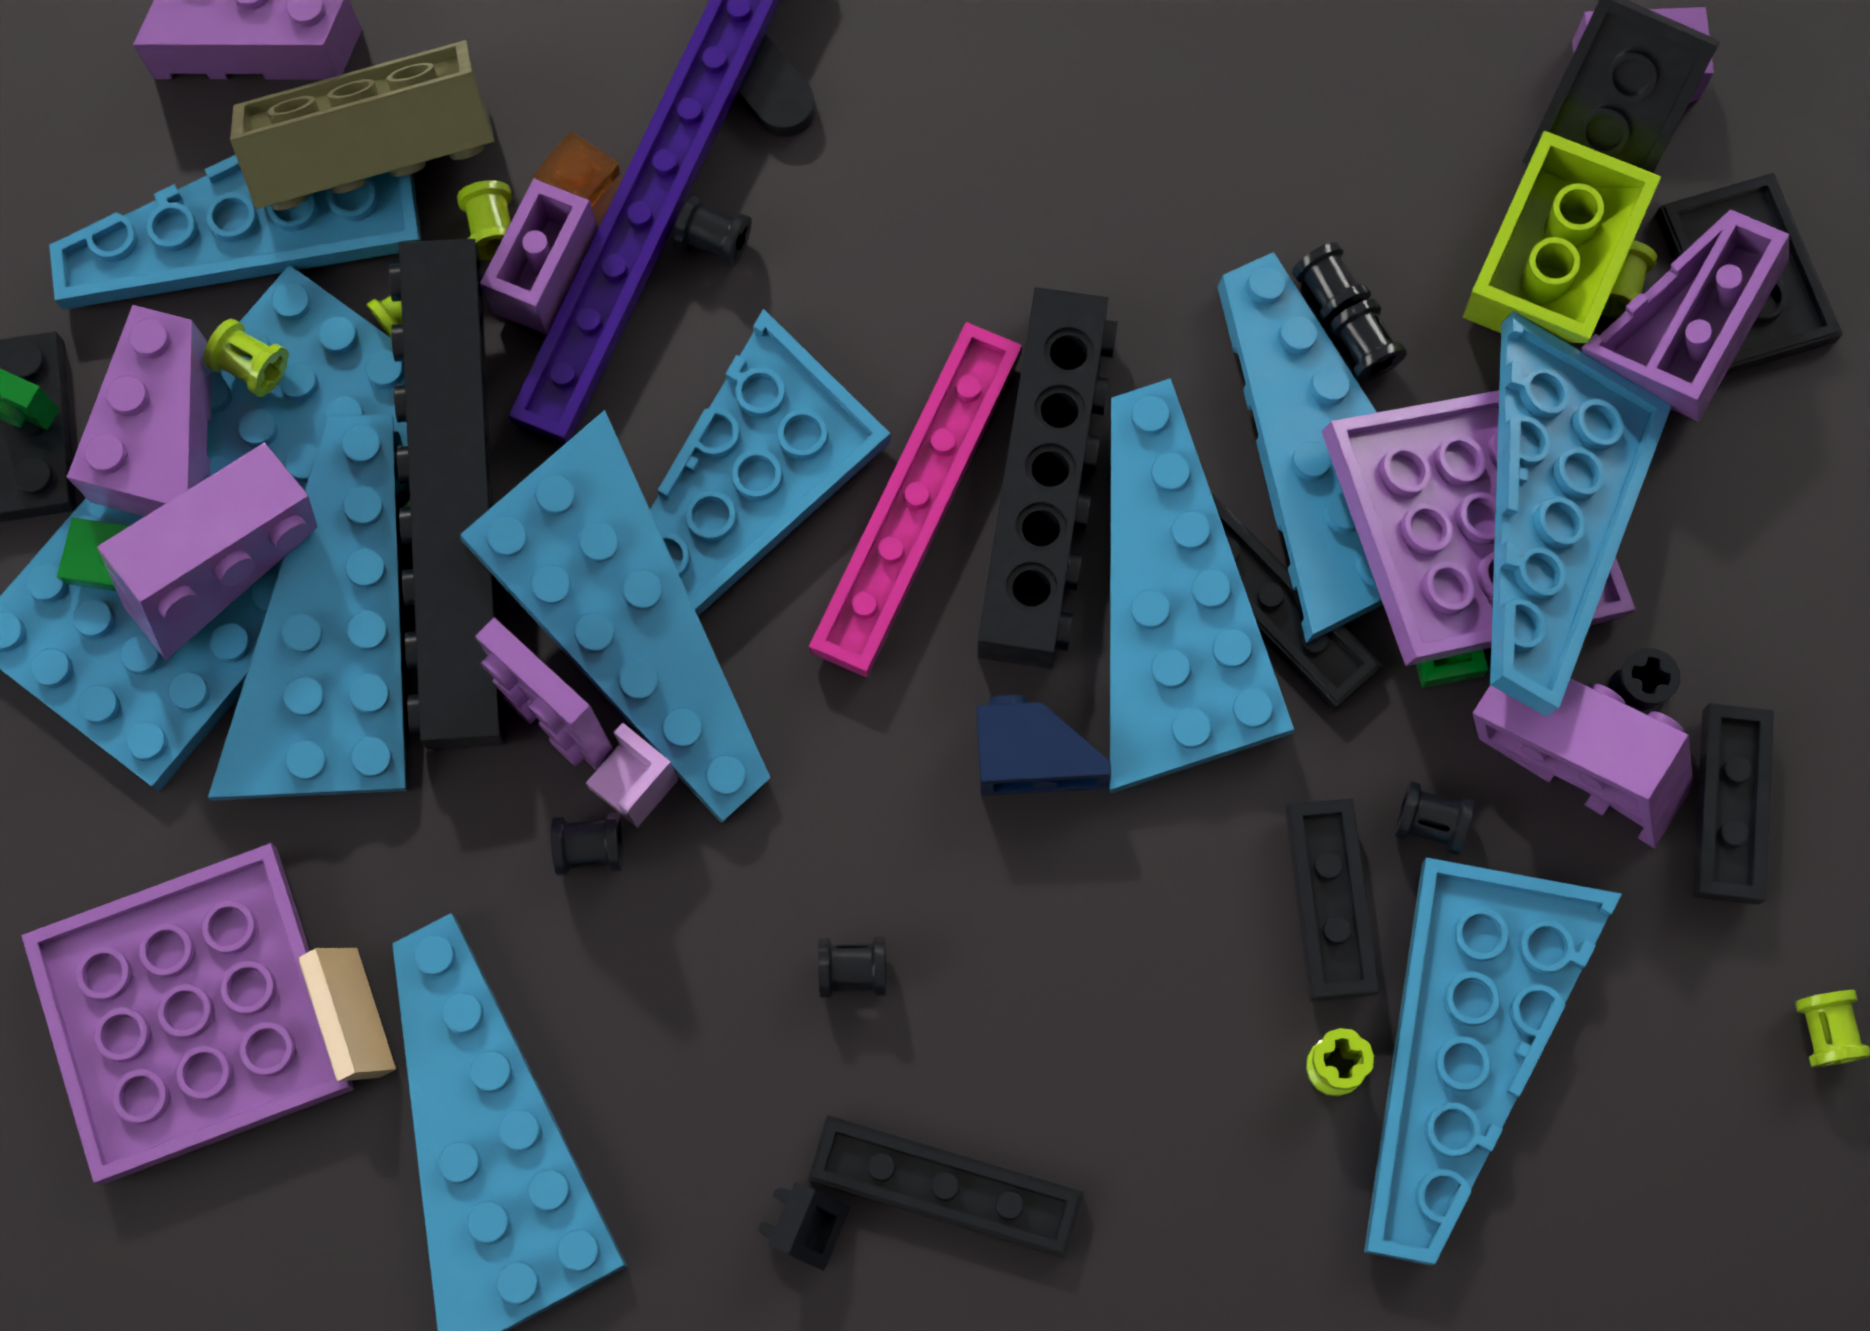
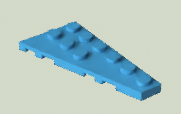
M1427 857L1422 862L1364 1253L1430 1266L1436 1263L1472 1192L1471 1188L1501 1135L1502 1127L1516 1099L1520 1097L1566 1006L1565 1003L1582 969L1586 966L1596 947L1595 943L1608 917L1613 913L1622 894Z

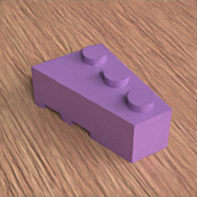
M154 0L133 46L154 79H173V74H207L209 79L228 80L229 74H263L265 80H324L343 74L362 28L349 0Z
M1730 209L1671 264V269L1645 294H1638L1626 306V311L1599 336L1595 334L1588 344L1581 347L1582 352L1672 405L1671 410L1699 422L1789 261V234Z
M132 305L67 475L72 484L91 503L145 517L210 476V458L207 456V422H211L212 370L208 369L203 362V355L208 342L192 320Z
M264 442L98 545L97 549L124 608L166 661L292 549L299 546L318 526L309 496Z
M1570 678L1559 709L1547 717L1490 685L1472 713L1479 740L1548 783L1556 776L1588 792L1591 795L1584 805L1601 816L1605 813L1608 806L1644 827L1638 839L1654 849L1694 786L1689 735L1684 733L1683 727L1665 714L1651 711L1646 715L1625 705V701L1620 695L1600 684L1593 683L1588 687Z

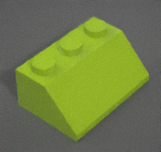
M1544 130L1474 285L1463 318L1501 333V323L1514 311L1566 343L1588 344L1661 176Z

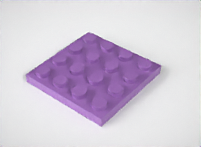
M1499 390L1333 420L1321 431L1405 666L1491 648ZM1616 557L1590 626L1623 619L1636 610Z
M271 843L21 935L92 1180L95 1184H107L355 1090L352 1080L338 1081L336 1079L298 957L308 953L310 949L278 849Z

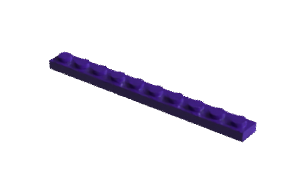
M709 0L508 416L513 424L562 444H566L573 437L781 0Z

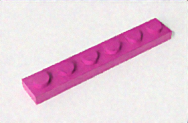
M965 322L810 642L809 650L811 654L868 678L1022 355L1021 344Z

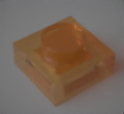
M570 130L535 172L534 178L590 201L591 207H593L621 172L616 160Z

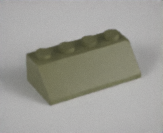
M463 40L233 105L230 141L255 209L271 205L273 210H286L304 203L308 199V194L331 188L332 193H346L365 185L367 182L366 178L389 171L391 176L394 177L406 176L423 169L426 166L425 161L449 155V158L452 160H461L475 156L485 149L484 144L494 142V137L467 40Z

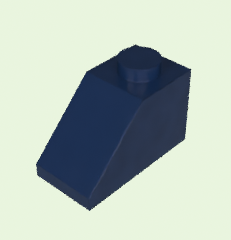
M1001 695L989 699V705L976 706L981 796L1109 789L1111 762L1042 702L1027 703L1025 696Z

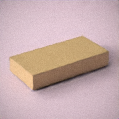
M315 948L298 957L336 1079L338 1081L380 1078L396 1070L358 949Z

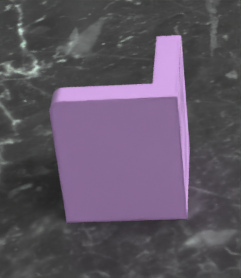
M622 723L614 732L619 745L589 778L586 784L590 790L638 828L679 779L671 761Z

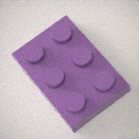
M493 618L475 637L487 654L481 665L494 678L492 682L505 695L503 699L529 724H532L538 718L540 720L539 726L550 736L549 742L570 763L577 766L584 759L597 770L614 749L590 705L497 619Z

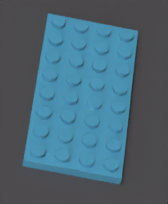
M288 266L240 321V323L244 324L247 334L268 346L276 343L288 350L287 369L276 388L264 397H257L250 393L247 383L224 370L219 373L212 371L211 422H207V456L210 458V476L265 442L305 491L328 416L393 414L398 508L410 494L409 483L400 484L397 470V446L408 445L407 422H397L394 405V386L405 384L404 362L394 361L392 339L295 268ZM243 355L241 356V357H243V358H245V359L251 361L250 358H248V357H246V356H243ZM85 498L0 596V670L160 792L239 698L283 558L165 661L124 608L117 591L64 584L57 578L72 517L128 526L143 518L140 515L91 503Z

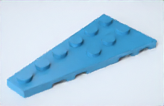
M233 155L206 168V176L180 189H177L175 184L155 193V201L126 215L116 212L50 244L49 247L54 299L61 309L65 310L282 273L288 266H292L296 270L397 254L399 253V242L422 241L413 174L394 177L391 176L389 171L366 178L367 182L365 185L350 192L332 193L331 188L308 194V199L304 203L290 209L273 210L271 205L255 209L236 155Z
M1272 252L1224 274L1217 288L1233 352L1239 355L1246 383L1243 392L1248 410L1253 411L1259 435L1256 439V444L1277 529L1282 531L1291 563L1287 569L1292 589L1298 591L1304 615L1301 625L1305 641L1308 643L1383 605L1321 432L1333 420L1377 412L1275 253Z
M764 309L753 326L754 332L740 356H735L725 374V382L708 409H704L658 488L659 495L650 508L697 616L705 611L891 443L890 432Z
M1513 311L1501 323L1490 685L1547 717L1559 709L1672 405Z
M1171 378L1111 398V794L1294 734L1291 718Z
M604 410L461 533L460 540L639 735L671 761L677 776L718 821L722 823L768 781L770 775Z
M393 414L331 415L327 418L305 488L318 527L299 546L283 557L208 795L211 801L407 791Z
M450 913L392 943L438 1331H509L628 1266L456 917Z

